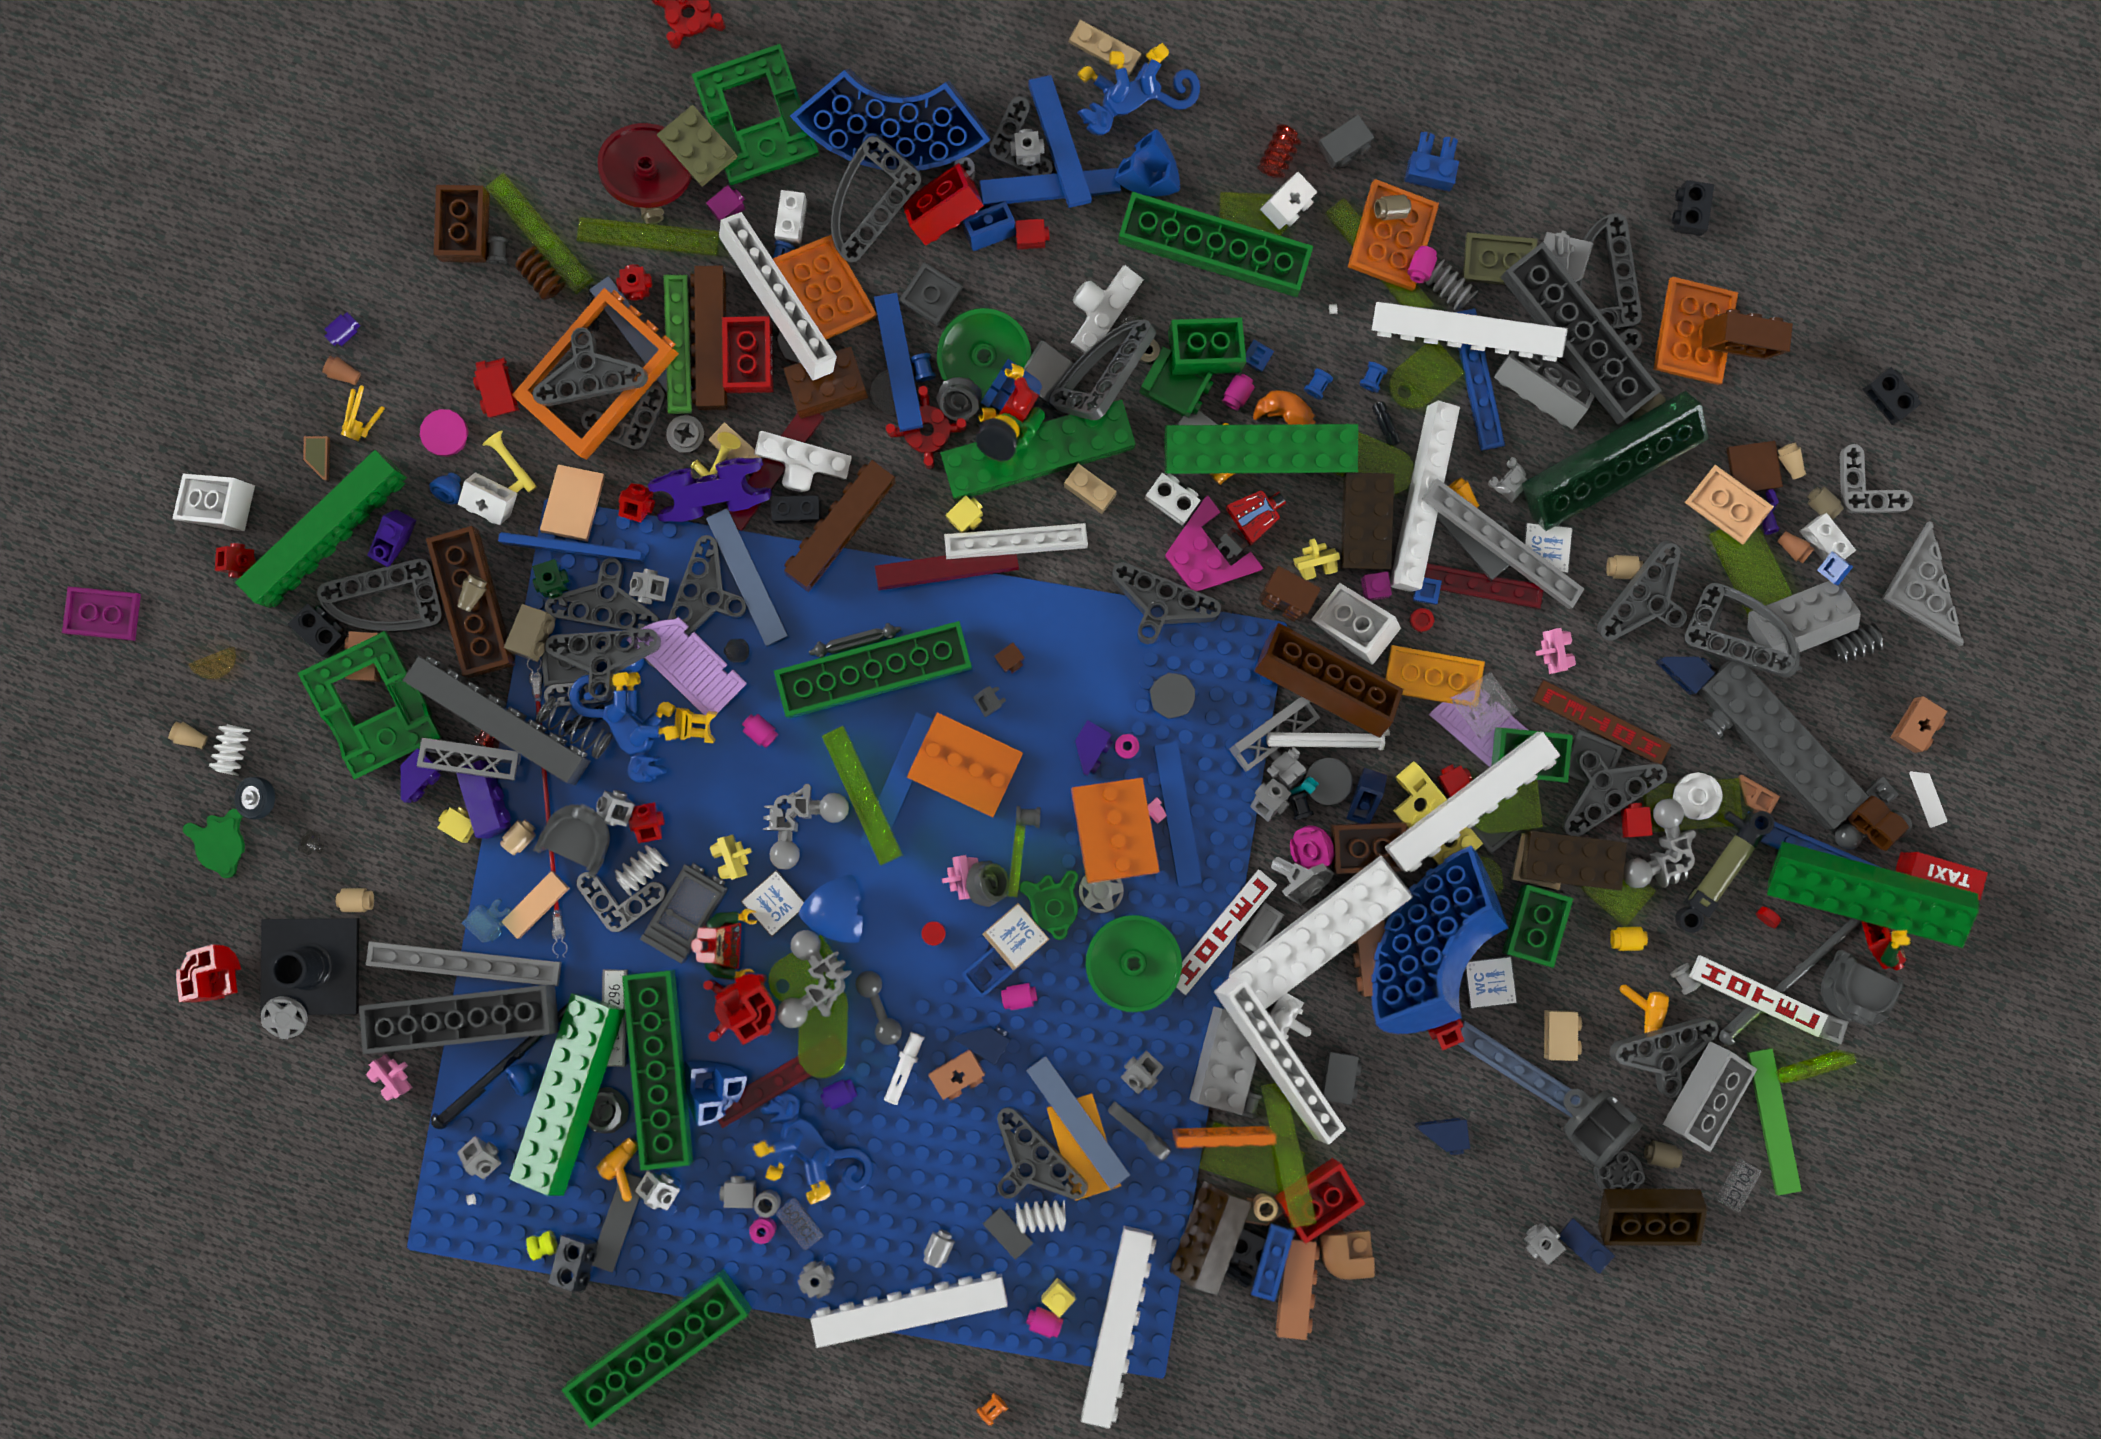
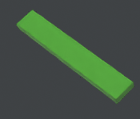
M664 275L665 335L676 344L673 348L679 353L666 368L668 414L692 413L687 275Z
M1767 1048L1747 1052L1749 1064L1757 1069L1752 1081L1775 1194L1779 1196L1800 1192L1802 1190L1773 1049Z

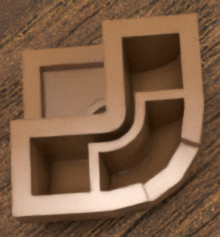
M1343 1229L1324 1231L1319 1235L1321 1258L1331 1275L1346 1280L1374 1277L1375 1266L1369 1230L1344 1232Z

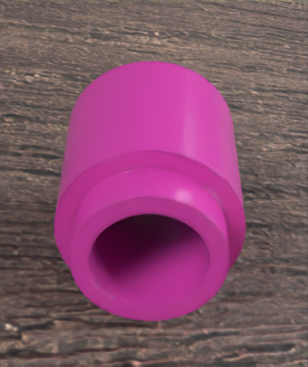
M1420 246L1415 251L1407 271L1412 281L1423 283L1430 280L1437 262L1436 250L1428 246Z
M1245 374L1235 375L1223 394L1224 399L1222 402L1238 411L1240 407L1245 405L1255 388L1252 384L1253 380Z
M751 714L742 724L745 727L743 732L759 746L762 745L767 748L778 736V733L775 732L776 728L759 714L755 717Z
M1130 734L1120 736L1115 743V752L1123 759L1134 757L1139 750L1137 738ZM1130 742L1132 744L1131 750H1124L1123 743Z
M1030 983L1008 986L1006 990H1001L1004 1009L1010 1008L1012 1011L1033 1007L1034 1001H1038L1035 986L1031 987Z
M758 1217L750 1227L751 1239L758 1244L769 1242L776 1233L775 1221L771 1217ZM758 1228H764L766 1234L760 1233Z
M1036 1307L1035 1311L1030 1310L1026 1320V1324L1030 1325V1331L1051 1338V1336L1057 1338L1063 1323V1319L1059 1318L1055 1313L1040 1307Z

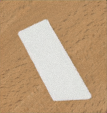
M1909 772L1929 827L1932 828L1946 823L1947 819L1930 774Z

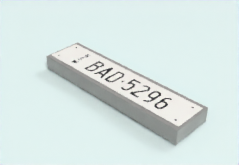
M603 970L602 1001L625 1010L622 976L627 975L628 970ZM625 1013L607 1066H626L627 1024Z

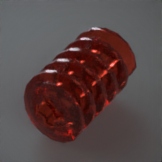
M1279 124L1276 128L1277 132L1273 133V140L1269 141V148L1264 151L1265 156L1260 159L1261 165L1257 166L1260 172L1274 178L1285 177L1281 169L1288 170L1289 165L1285 161L1292 162L1294 159L1289 152L1297 153L1298 150L1293 144L1301 145L1302 143L1297 138L1298 132L1290 126Z

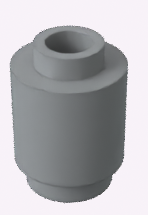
M773 1190L762 1191L754 1201L756 1213L761 1217L774 1215L781 1204L780 1196ZM765 1199H769L772 1202V1205L767 1206L765 1204Z
M941 1229L938 1232H932L923 1253L925 1255L923 1261L933 1267L941 1268L942 1264L946 1263L955 1243L951 1238L952 1234Z

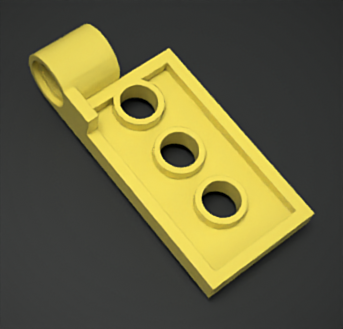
M1414 761L1395 777L1403 789L1411 795L1393 810L1401 821L1406 823L1408 829L1447 800L1423 769ZM1418 798H1423L1425 801V807L1421 811H1417L1414 808V802ZM1465 827L1459 832L1461 835L1451 847H1446L1444 844L1441 845V851L1432 858L1440 865L1445 862V858L1472 845L1475 850L1483 844L1471 828Z

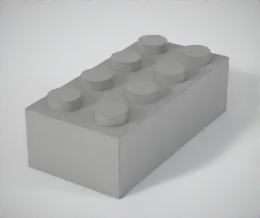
M1831 581L1767 605L1790 629L1797 641L1800 652L1855 631L1859 627L1860 610L1842 585H1835ZM1755 611L1749 612L1747 629L1755 642L1759 645L1787 653L1786 644L1779 631ZM1763 652L1766 658L1769 659V654Z
M1213 1006L1189 1100L1201 1105L1242 1115L1258 1055L1226 1009Z

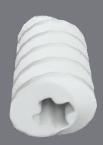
M228 724L227 726H219L218 729L224 732V735H218L216 739L221 741L222 744L214 745V748L220 751V753L211 755L212 758L217 760V763H210L209 767L218 772L239 776V774L233 771V769H241V765L235 762V760L244 758L243 755L238 753V751L246 750V747L240 742L248 741V737L242 733L250 732L251 730Z
M645 845L647 853L643 854L638 851V861L630 857L631 866L623 863V873L617 869L614 870L617 881L630 896L632 895L631 889L635 891L640 889L638 882L643 885L647 883L645 876L653 879L655 877L653 870L659 873L662 871L660 863L666 867L669 866L656 848Z
M1054 1200L1052 1208L1049 1207L1047 1201H1044L1042 1208L1035 1201L1032 1209H1030L1028 1202H1025L1023 1209L1020 1208L1017 1202V1226L1021 1233H1025L1027 1226L1031 1233H1034L1037 1225L1040 1232H1044L1046 1225H1048L1050 1232H1053L1056 1224L1059 1230L1063 1231L1066 1224L1065 1200H1063L1061 1207H1059L1057 1200Z

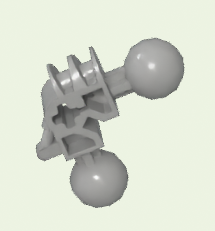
M805 784L803 788L795 793L778 797L774 802V806H764V808L770 809V813L763 817L764 820L769 821V827L763 828V830L778 831V841L773 844L769 853L770 861L775 867L787 870L794 867L799 860V849L792 842V833L798 832V822L794 818L798 815L803 819H812V815H821L827 822H840L845 819L849 811L848 801L843 795L829 793L822 800H812V787L809 784ZM786 801L792 805L791 808L787 809V813L781 809L782 805H786Z
M1663 799L1654 807L1653 818L1659 826L1665 829L1666 836L1658 839L1660 846L1666 849L1665 854L1659 852L1650 854L1651 861L1649 862L1640 858L1627 861L1624 867L1623 880L1630 887H1645L1650 883L1653 875H1655L1658 884L1663 888L1667 887L1669 883L1677 884L1679 879L1682 881L1687 880L1688 870L1693 867L1695 862L1691 843L1696 837V832L1688 830L1680 833L1679 825L1684 818V810L1676 800Z
M802 930L794 935L791 941V950L798 959L809 962L812 968L808 971L813 978L819 979V984H810L806 987L805 991L807 994L802 998H787L779 1005L777 1011L778 1019L788 1028L801 1026L806 1021L808 1010L814 1006L818 1007L823 1016H830L833 1001L845 989L843 979L851 973V970L843 971L844 960L837 962L836 957L839 952H834L826 958L822 957L819 952L821 948L819 936L810 930ZM828 978H830L833 981H837L834 984L836 987L835 990L828 988L830 986V980Z

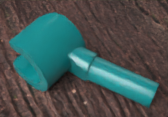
M1308 776L1302 784L1289 791L1291 792L1290 796L1303 790L1311 794L1319 783L1311 776Z

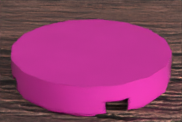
M440 409L431 412L424 418L420 426V438L422 444L431 453L449 457L461 451L466 444L469 431L466 422L459 414L451 410Z
M1308 825L1297 830L1290 841V852L1294 862L1306 869L1322 863L1329 867L1333 862L1335 853L1331 838L1323 829L1317 826Z

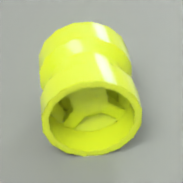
M551 1230L543 1232L538 1237L534 1235L526 1238L527 1250L533 1261L541 1259L543 1255L551 1256L557 1253V1241Z

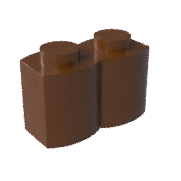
M1872 795L1848 819L1859 832L1867 835L1874 845L1884 851H1887L1909 829L1908 824L1901 816L1891 812L1882 800Z

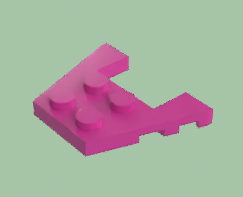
M1209 496L1204 498L1165 554L1166 559L1188 588L1197 592L1263 570V567L1252 552H1249L1230 566L1202 529L1205 524L1221 513Z

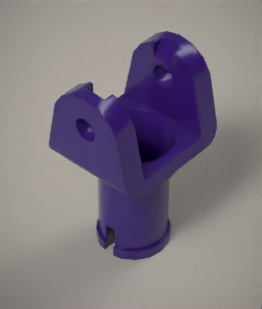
M1773 489L1767 490V502L1775 508L1779 500ZM1774 508L1761 523L1764 535L1779 531L1773 513Z

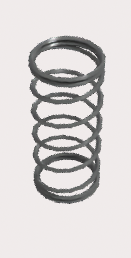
M553 696L549 697L538 712L536 722L542 723L549 718L548 730L555 729L561 723L559 737L566 736L572 730L570 743L574 744L583 737L581 750L585 751L594 744L592 757L598 759L609 745L613 733H606L598 744L605 730L603 728L591 744L583 749L586 736L594 722L592 721L583 734L572 742L575 729L583 715H580L573 726L561 735L563 724L572 708H569L563 718L554 727L550 728L552 717L561 701H558L553 708L556 698Z

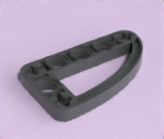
M876 135L869 136L852 158L840 181L831 214L833 242L839 254L848 262H856L862 257L922 181L921 172L886 141ZM869 141L871 143L877 141L880 151L884 152L885 148L889 151L884 155L882 161L878 159L881 155L880 153L869 151ZM865 156H867L895 181L845 242L841 228L844 200L857 169ZM889 156L897 157L899 160L898 168H888L886 159ZM906 173L909 175L915 173V180L917 182H911L906 189L910 190L909 193L902 186L897 185L898 182L901 185L907 180ZM891 191H900L903 195V200L900 203L892 202L889 197ZM883 208L887 211L888 218L885 221L876 219L875 211L877 209ZM865 226L870 227L873 230V237L871 239H864L860 234L861 228ZM856 236L862 244L856 250L857 256L855 254L849 256L847 254L849 251L847 246H854L857 240L853 239V237Z
M1614 213L1596 222L1583 240L1593 242L1603 229L1605 231L1616 307L1598 309L1601 314L1611 315L1613 323L1610 326L1614 330L1634 327L1640 322L1642 312L1628 223L1624 215ZM1616 220V223H1621V226L1617 230L1618 237L1612 239V236L1614 237L1616 234V229L1613 226L1611 227L1610 224ZM1614 243H1623L1625 252L1622 254L1616 253L1613 249ZM1625 265L1629 270L1628 276H1620L1617 273V267ZM1580 279L1576 283L1582 289V279ZM1622 288H1629L1632 291L1631 299L1621 297L1620 291ZM1634 303L1629 308L1632 315L1635 314L1636 317L1630 322V319L1625 318L1624 315L1628 313V304Z
M1135 320L1123 324L1109 332L1087 350L1066 373L1051 394L1049 401L1056 411L1090 420H1098L1103 417L1154 339L1156 330L1147 320ZM1123 342L1090 394L1073 390L1084 375L1106 353ZM1136 348L1131 354H1128L1131 349ZM1124 366L1120 372L1115 373L1120 367ZM1112 385L1111 388H1110L1108 391H1106V392L1103 393V391L1105 390V388H1107L1108 386ZM1082 400L1081 404L1074 408L1075 404Z
M415 559L325 582L317 590V596L322 607L331 616L343 623L361 629L380 632L413 631L440 625L444 619V611L434 570L431 563L424 559ZM419 564H421L424 567H427V570L423 571L424 575L421 576V574L419 573H412L411 576L413 578L410 579V572L407 569L408 566L409 569L412 571L419 569ZM397 569H401L404 572V579L400 582H395L392 577L393 572ZM374 575H379L381 578V585L377 588H372L369 582L370 578ZM351 581H356L358 584V591L354 594L347 592V584ZM413 584L421 618L392 622L370 621L350 616L340 610L335 604ZM426 586H430L433 590V594L429 599H424L421 596V590ZM327 588L334 591L340 589L344 596L341 597V593H334L331 595V599H329V597L324 596V593H327ZM436 602V604H431L432 610L438 612V615L434 617L435 621L427 618V615L430 614L429 606H423L424 603Z
M1711 583L1706 586L1685 633V641L1691 648L1782 677H1790L1796 673L1800 663V651L1797 641L1786 624L1772 610L1753 597L1734 588L1719 583ZM1718 590L1720 596H1715L1713 599L1711 593H1716ZM1730 599L1744 605L1768 620L1784 639L1787 653L1714 631L1726 600ZM1704 611L1712 612V617L1709 621L1702 622L1700 620V616ZM1699 634L1702 638L1706 639L1707 642L1705 643L1704 641L1699 639L1694 641L1692 637L1698 636ZM1717 639L1725 641L1723 648L1720 650L1713 649V643ZM1746 646L1747 651L1745 655L1736 657V648ZM1763 652L1768 653L1769 659L1766 663H1757L1759 654ZM1775 659L1781 663H1786L1788 660L1791 666L1785 667L1783 670L1779 664L1775 663Z

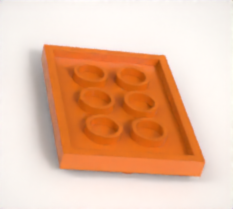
M1375 179L1370 187L1348 268L1413 291L1417 283L1410 279L1407 271L1415 251L1420 246L1428 245L1439 203ZM1406 195L1407 199L1411 201V212L1408 213L1405 219L1382 220L1375 216V201L1382 196Z
M832 235L773 258V261L825 340L876 318V311L849 264L837 251Z
M1677 277L1669 278L1653 370L1711 384H1722L1728 353L1701 349L1704 321L1713 318L1715 314L1726 313V310L1735 309L1738 292Z
M937 712L908 772L907 778L988 816L994 817L1023 752Z
M1143 778L1072 787L1071 793L1087 884L1159 873Z
M1269 1126L1172 1129L1173 1140L1176 1146L1180 1148H1193L1196 1146H1265L1276 1144V1134Z

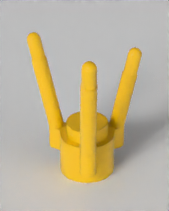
M363 385L359 386L355 402V389L350 391L345 421L341 435L359 441L361 436L367 437L370 428L384 411V407L381 406L364 428H362V422L355 420L364 390Z

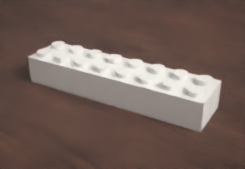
M1380 855L1234 967L1229 973V978L1233 976L1246 980L1264 1009H1266L1411 899L1412 894Z

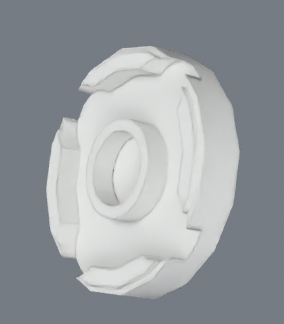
M1699 772L1687 774L1681 778L1676 784L1673 793V799L1681 804L1684 816L1694 820L1710 818L1717 813L1723 797L1721 786L1716 779Z

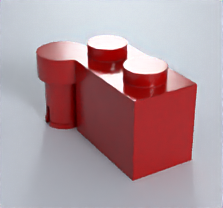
M505 357L489 362L486 360L476 362L477 371H474L476 377H473V382L476 390L481 392L483 400H480V406L483 414L487 413L488 418L519 411L517 400L512 396L514 389L508 373L509 368L505 366L507 364Z

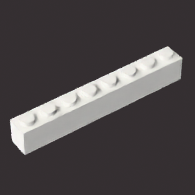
M742 212L722 219L720 221L719 238L811 379L814 381L833 373L836 362L835 353Z
M1376 302L1372 330L1378 331L1377 336L1391 338L1392 333L1401 334L1400 339L1414 341L1415 337L1424 338V343L1438 344V340L1448 341L1447 346L1461 348L1462 343L1470 344L1471 349L1485 351L1486 347L1495 348L1494 353L1508 355L1509 350L1519 351L1518 356L1533 358V354L1543 355V360L1557 361V357H1563L1568 328L1385 302Z
M1439 400L1427 406L1390 578V586L1407 592L1422 589L1438 511L1424 502L1422 498L1433 480L1439 479L1443 483L1445 481L1460 410L1459 406Z
M1536 732L1384 848L1402 871L1407 872L1409 870L1413 872L1422 865L1421 860L1425 857H1433L1440 852V846L1446 841L1451 843L1461 835L1459 832L1465 827L1469 829L1480 821L1478 817L1483 813L1489 814L1499 807V801L1503 798L1507 800L1518 792L1517 788L1523 783L1527 785L1537 778L1536 773L1542 769L1548 770L1555 765V759L1560 754L1543 732Z
M1231 976L1214 991L1314 1139L1329 1145L1346 1128L1246 980Z
M1128 1226L1123 1228L1081 1413V1422L1109 1429L1111 1421L1116 1422L1119 1407H1115L1117 1397H1122L1124 1383L1120 1381L1122 1373L1127 1374L1129 1359H1126L1127 1350H1132L1135 1335H1131L1133 1325H1138L1140 1311H1136L1138 1301L1143 1302L1146 1287H1142L1144 1277H1149L1151 1264L1147 1263L1149 1253L1154 1254L1156 1240L1153 1239V1233L1150 1231Z
M995 1271L982 1274V1278L974 1280L971 1276L958 1279V1283L951 1285L948 1282H941L935 1284V1288L925 1290V1287H917L911 1289V1293L901 1295V1292H894L888 1294L886 1299L878 1300L877 1297L864 1299L863 1303L854 1305V1302H848L839 1305L840 1308L830 1310V1307L818 1309L816 1314H813L811 1317L816 1348L1007 1307L1008 1301L1002 1273L996 1275Z

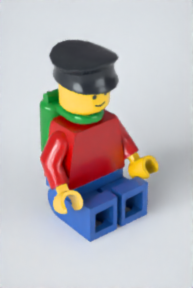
M1007 359L981 401L988 408H981L983 415H979V420L983 423L976 435V444L979 450L986 456L1001 462L1011 459L1015 451L1025 449L1045 418V413L1042 409L1038 407L1032 408L1041 393L1042 385L1040 381L1025 371L1023 367ZM990 405L1000 410L998 416H996L994 408H989Z

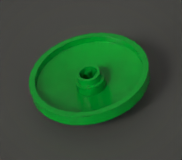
M975 308L959 314L945 327L937 346V364L943 380L956 377L969 378L981 389V401L1007 359L1024 368L1031 357L1030 343L1020 324L1008 314L992 308Z
M1127 915L1106 923L1092 938L1086 954V973L1095 993L1108 1005L1126 1012L1146 1011L1162 1004L1175 990L1182 972V956L1176 939L1161 923L1145 916Z

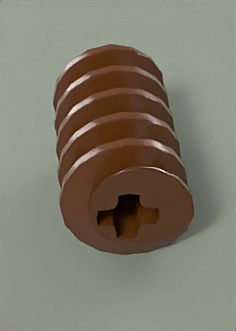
M532 246L518 257L515 266L518 271H522L521 274L524 278H527V282L533 285V289L539 293V297L547 300L559 293L566 283H558L561 275L552 276L556 269L554 267L546 269L550 262L548 260L540 262L544 255L543 253L535 255L538 247Z

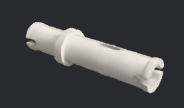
M910 1032L904 1050L900 1051L899 1057L901 1058L884 1097L885 1101L898 1105L913 1064L918 1061L917 1054L925 1038L922 1035ZM900 1075H902L899 1084H897Z

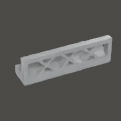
M1303 697L1298 698L1229 748L1245 772L1280 748L1271 747L1269 749L1260 747L1261 737L1267 736V733L1274 728V732H1279L1280 723H1291V733H1300L1320 718L1309 703L1311 701ZM1302 707L1312 717L1307 722L1297 721L1298 710ZM1246 748L1255 750L1254 760L1249 764L1240 754Z
M422 738L417 767L515 781L517 765H520L521 754L504 749ZM426 752L438 753L441 756L434 763L424 762ZM451 755L461 756L465 759V762L458 767H454L446 759ZM475 759L487 760L490 765L483 770H475L470 762ZM444 761L447 765H441L440 763ZM499 762L510 763V774L499 773L495 765ZM466 765H469V766L471 767V769L463 768V767H465ZM493 768L495 772H489L488 770Z

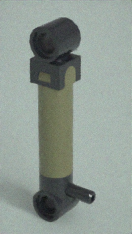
M1753 810L1746 815L1744 820L1731 811L1725 814L1724 818L1739 828V830L1698 888L1693 889L1684 901L1690 907H1683L1677 911L1675 922L1680 929L1689 933H1695L1703 927V916L1709 918L1719 905L1717 903L1730 883L1764 836L1773 830L1774 819L1770 813ZM1761 816L1764 824L1761 828L1757 829L1755 827V819ZM1688 914H1693L1694 922L1687 926L1684 922L1685 917Z

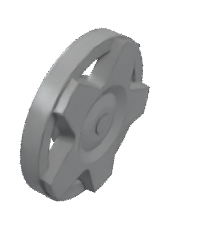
M1085 874L1079 885V896L1084 906L1097 913H1106L1115 909L1120 904L1124 893L1121 879H1116L1118 883H1113L1109 880L1087 884ZM1083 887L1086 890H1088V895L1085 899L1083 896ZM1119 894L1117 901L1113 903L1112 897ZM1100 903L1104 909H1096L1092 906Z
M275 997L269 1000L261 1011V1024L263 1028L280 1039H288L299 1035L304 1030L308 1021L305 1008L298 1001L289 997ZM278 1003H287V1005L283 1007ZM267 1009L270 1013V1015L266 1016ZM297 1011L300 1012L302 1019L296 1016Z

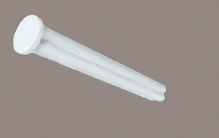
M1269 732L1267 733L1266 742L1271 747L1378 748L1383 750L1385 736L1383 734L1379 738L1373 734Z

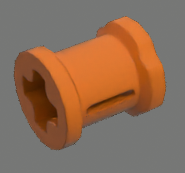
M996 1393L991 1395L992 1398L982 1408L978 1407L976 1409L979 1416L989 1426L994 1424L993 1420L1001 1412H1006L1009 1409Z

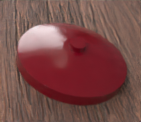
M651 123L628 125L612 133L601 146L597 161L599 177L607 192L618 201L638 208H655L676 200L688 188L692 175L657 136L665 128L664 126Z

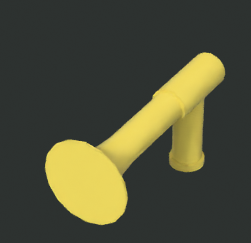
M503 431L495 433L483 443V446L487 445L495 449L514 472L518 481L508 489L517 493L522 488H525L528 493L532 492L537 486L504 446L501 439Z
M728 432L719 433L717 440L721 447L710 472L699 460H695L691 468L701 477L717 474L716 464L726 460L730 450L740 447L741 442L738 437Z

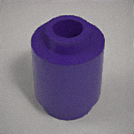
M346 312L343 316L340 314L324 329L327 332L324 336L333 346L339 344L342 347L358 332L357 329L360 325Z
M842 1079L823 1088L824 1093L820 1095L826 1108L830 1107L833 1111L854 1101L853 1098L857 1097L858 1093L851 1079L846 1081Z

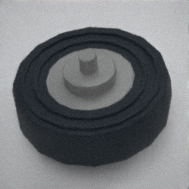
M249 777L240 782L235 793V806L243 817L254 820L261 819L267 816L273 809L275 791L267 779Z

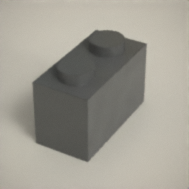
M1358 114L1320 139L1317 148L1332 169L1338 166L1343 168L1352 161L1351 157L1357 153L1361 156L1371 149L1370 145L1374 136Z
M1327 1050L1321 1093L1327 1101L1352 1105V1099L1356 1100L1358 1085H1355L1356 1075H1360L1362 1062L1358 1061L1359 1057L1357 1055Z

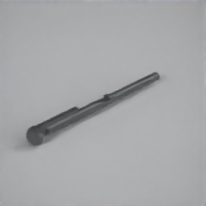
M1851 918L1804 962L1798 964L1795 967V971L1773 990L1783 994L1862 921ZM1749 1005L1720 1031V1041L1728 1046L1735 1044L1733 1038L1756 1019L1762 1011Z

